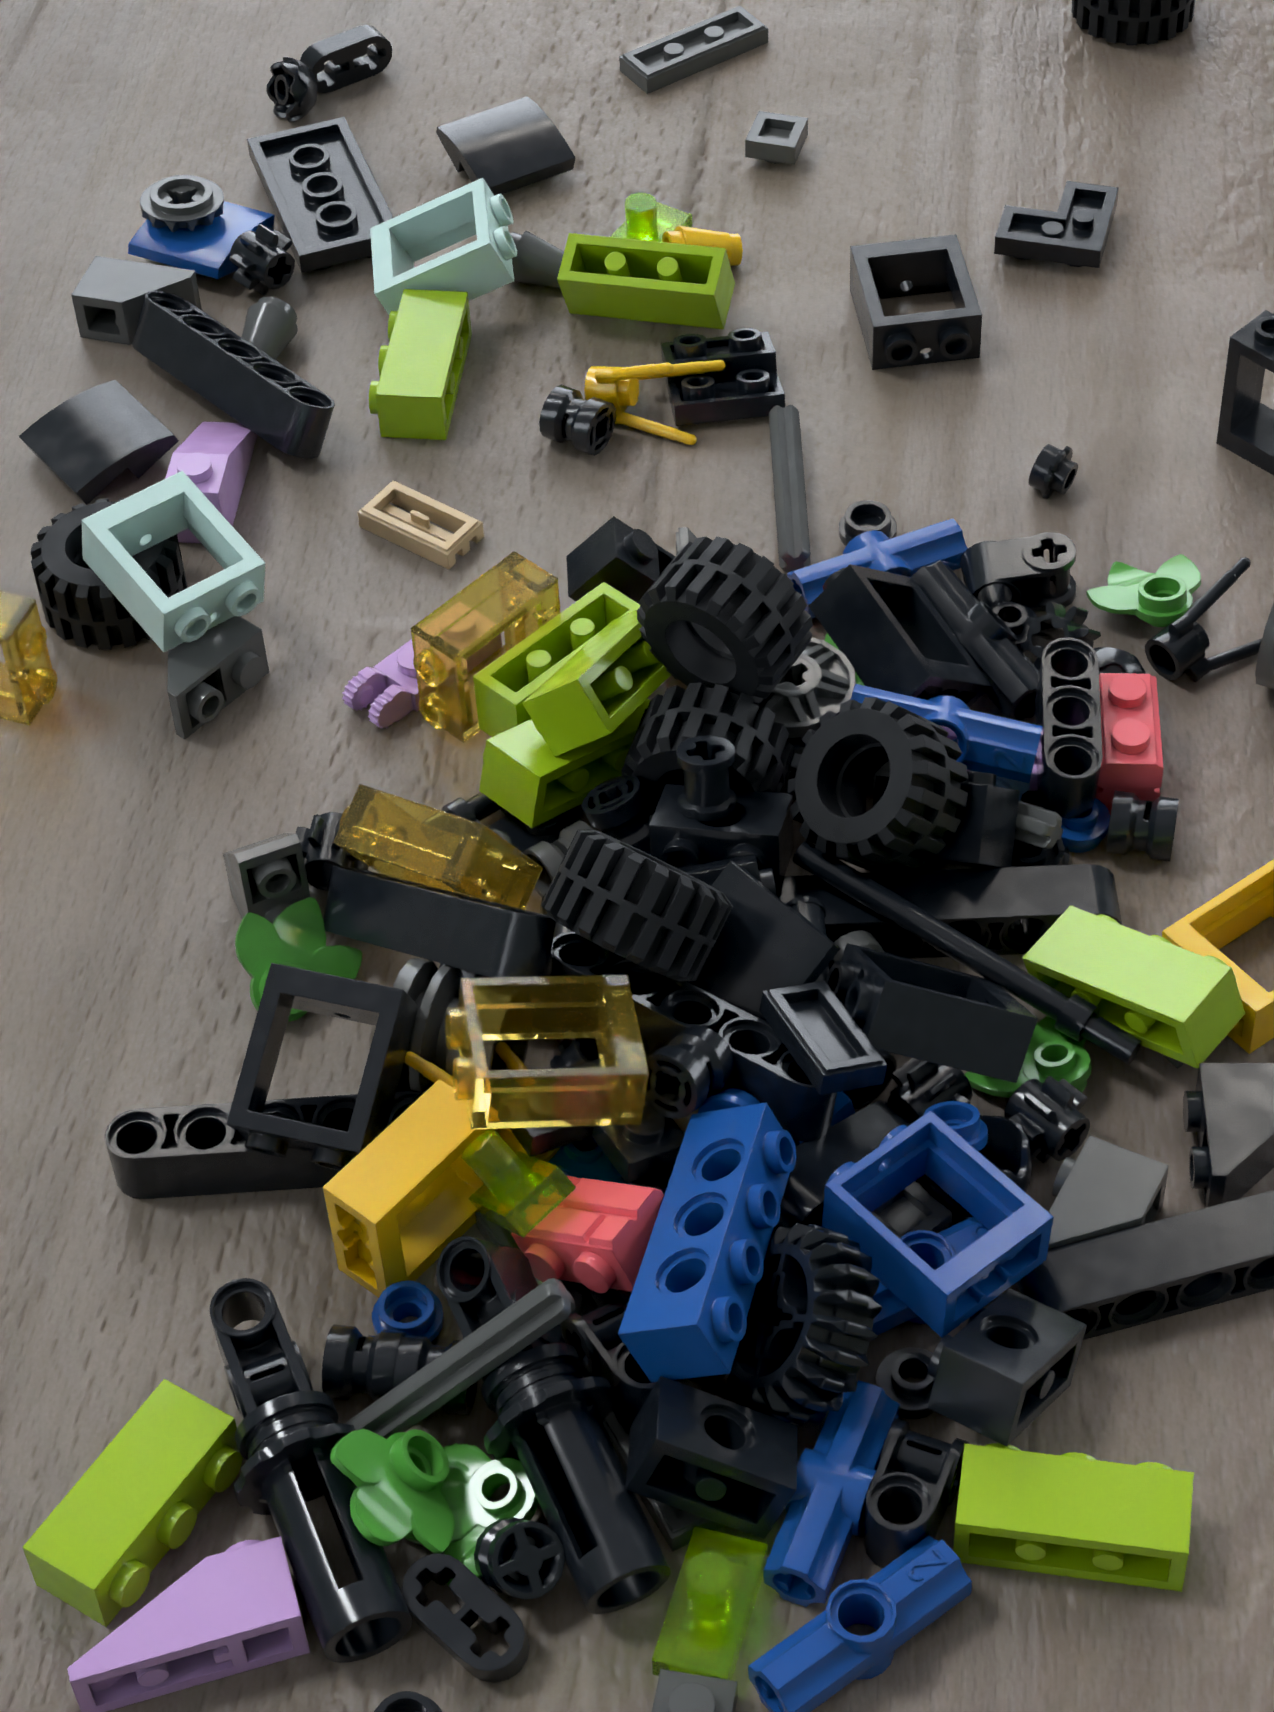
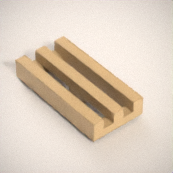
M394 480L358 511L359 526L446 569H450L456 564V553L464 556L470 551V540L478 543L484 538L483 522ZM391 502V503H393V504H395V505H397V506H399V507H401V508H403V509H405V510H407V511H410V513H408V512H406V511H404V510H402V509H399V508H397V507H395V506H393V505H391V504H389V503ZM430 521L433 522V523H435V524H437V525H439V526H441V527H443V528H446V529H448V530L454 532V534H452V533H450V532H448V531H446V530H444V529H442V528H440V527H438V526H435V525L431 524Z

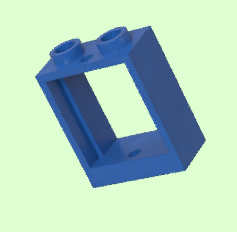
M931 1110L909 1126L900 1125L891 1130L878 1148L856 1163L851 1161L841 1165L825 1184L822 1227L848 1236V1239L858 1242L860 1252L872 1257L870 1273L879 1278L882 1284L941 1338L1047 1259L1054 1217ZM924 1174L989 1230L936 1270L931 1268L871 1213Z

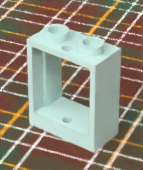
M480 178L370 228L374 294L388 315L390 311H398L404 289L468 292V300L470 301L514 281L512 258L517 256V249L508 230V225L513 224L514 221L502 194L494 196L484 178ZM477 235V240L414 268L415 261Z
M183 471L82 519L83 560L163 652L183 642H192L199 639L207 630L234 616H243L249 613L257 604L264 600L265 562ZM189 529L224 570L168 598L132 556Z

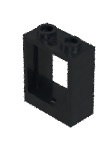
M956 234L850 246V292L872 370L980 358L982 313ZM951 291L956 309L884 317L879 299ZM925 348L931 349L928 353H920Z
M1265 310L1230 336L1216 443L1274 476V410L1260 403L1265 369L1274 373V314Z
M849 564L847 567L833 573L823 585L824 591L809 605V608L838 649L846 655L865 686L925 700L940 695L953 696L962 700L969 708L992 687L912 577Z
M849 943L846 944L841 962L836 961L827 976V985L875 1049L1017 1083L1038 1018L1000 985L983 977Z
M271 963L226 1124L244 1138H247L245 1148L279 1158L286 1157L288 1148L313 1153L311 1157L312 1163L341 1171L387 1128L418 1012V1005L403 989ZM292 1008L376 1026L348 1132L263 1114Z

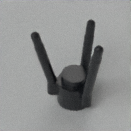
M1241 558L1201 598H1198L1183 616L1147 641L1145 644L1147 659L1159 675L1173 681L1186 673L1193 682H1197L1212 670L1258 654L1262 638L1205 658V650L1209 648L1210 642L1206 631L1196 622L1250 567L1251 561L1249 558Z

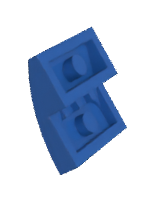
M224 201L223 214L214 217L212 225H197L194 231L188 228H180L175 232H171L168 226L155 228L152 226L151 221L147 219L129 242L128 254L181 269L195 270V273L219 279L239 269L229 260L232 245L237 237L246 231L256 232L259 224L274 231L275 215Z

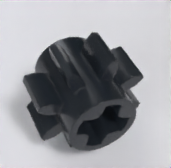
M262 224L258 225L256 232L246 231L239 235L232 245L229 258L239 268L234 273L233 280L248 290H256L263 296L267 294L269 288L279 289L283 287L292 277L295 268V259L286 252L291 247L292 240L276 230L271 231Z
M1047 602L1046 615H1042L1037 619L1027 617L1025 620L1030 627L1027 633V641L1020 644V648L1031 651L1038 657L1034 665L1040 670L1043 649L1050 642L1058 638L1070 637L1080 639L1093 648V640L1099 638L1101 633L1089 629L1083 624L1087 619V610L1073 606L1066 613L1063 605Z
M328 812L320 816L318 814L314 815L310 829L297 827L296 833L302 846L307 880L311 886L328 891L333 866L368 871L372 851L366 847L370 834L368 831H361L359 824L352 817L343 813Z
M912 1058L891 1074L898 1086L890 1091L887 1102L912 1123L922 1117L926 1109L937 1103L959 1101L971 1104L970 1100L973 1096L972 1087L968 1078L960 1069Z
M1048 1076L1044 1083L1038 1079L1026 1081L1013 1093L1004 1110L1005 1118L1023 1126L1030 1141L1031 1159L1037 1158L1042 1163L1047 1162L1050 1156L1057 1161L1070 1157L1082 1145L1090 1129L1089 1119L1079 1112L1088 1100L1087 1096L1064 1078L1059 1082L1052 1076Z

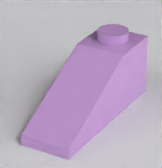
M202 422L173 452L165 479L183 471L233 526L258 435L241 423ZM189 529L177 534L179 542L201 543Z
M281 1536L265 1541L245 1540L232 1545L225 1552L205 1557L67 1668L69 1680L81 1712L110 1711L310 1653Z

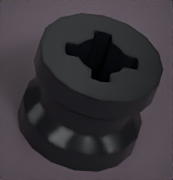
M515 1517L498 1519L487 1526L477 1539L474 1551L475 1568L484 1584L493 1591L526 1600L541 1597L552 1590L561 1578L565 1564L563 1545L553 1530L545 1524ZM513 1541L515 1549L511 1554V1559L503 1562V1559L507 1558L508 1552L512 1547L510 1542Z

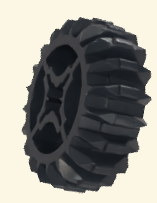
M796 1223L792 1228L778 1227L772 1240L770 1239L764 1258L763 1276L756 1285L748 1311L746 1333L743 1339L740 1340V1356L735 1361L727 1378V1389L738 1395L739 1405L788 1423L803 1425L807 1421L820 1423L827 1411L838 1412L843 1404V1392H856L858 1387L856 1375L860 1367L870 1365L866 1353L870 1341L878 1338V1335L872 1331L873 1321L882 1309V1306L873 1300V1296L879 1288L880 1279L870 1273L872 1257L860 1252L858 1242L848 1239V1236L815 1224L806 1226Z

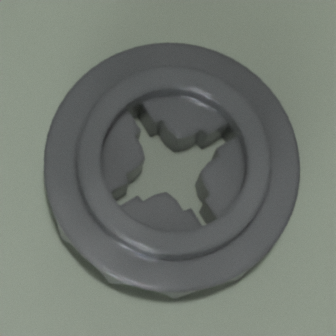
M175 175L164 178L146 188L140 197L142 217L150 220L155 228L168 226L171 232H175L180 228H188L194 231L197 225H212L214 217L223 214L224 194L222 189L216 183L194 175Z

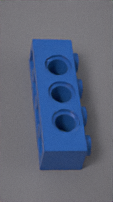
M767 1102L691 1114L618 1332L619 1337L651 1383L657 1382L660 1376L671 1380L730 1374L739 1341L743 1339L746 1333L748 1311L756 1285L763 1276L766 1251L773 1228L779 1222L781 1201L790 1172L794 1170L797 1159L796 1147L791 1134L781 1127Z

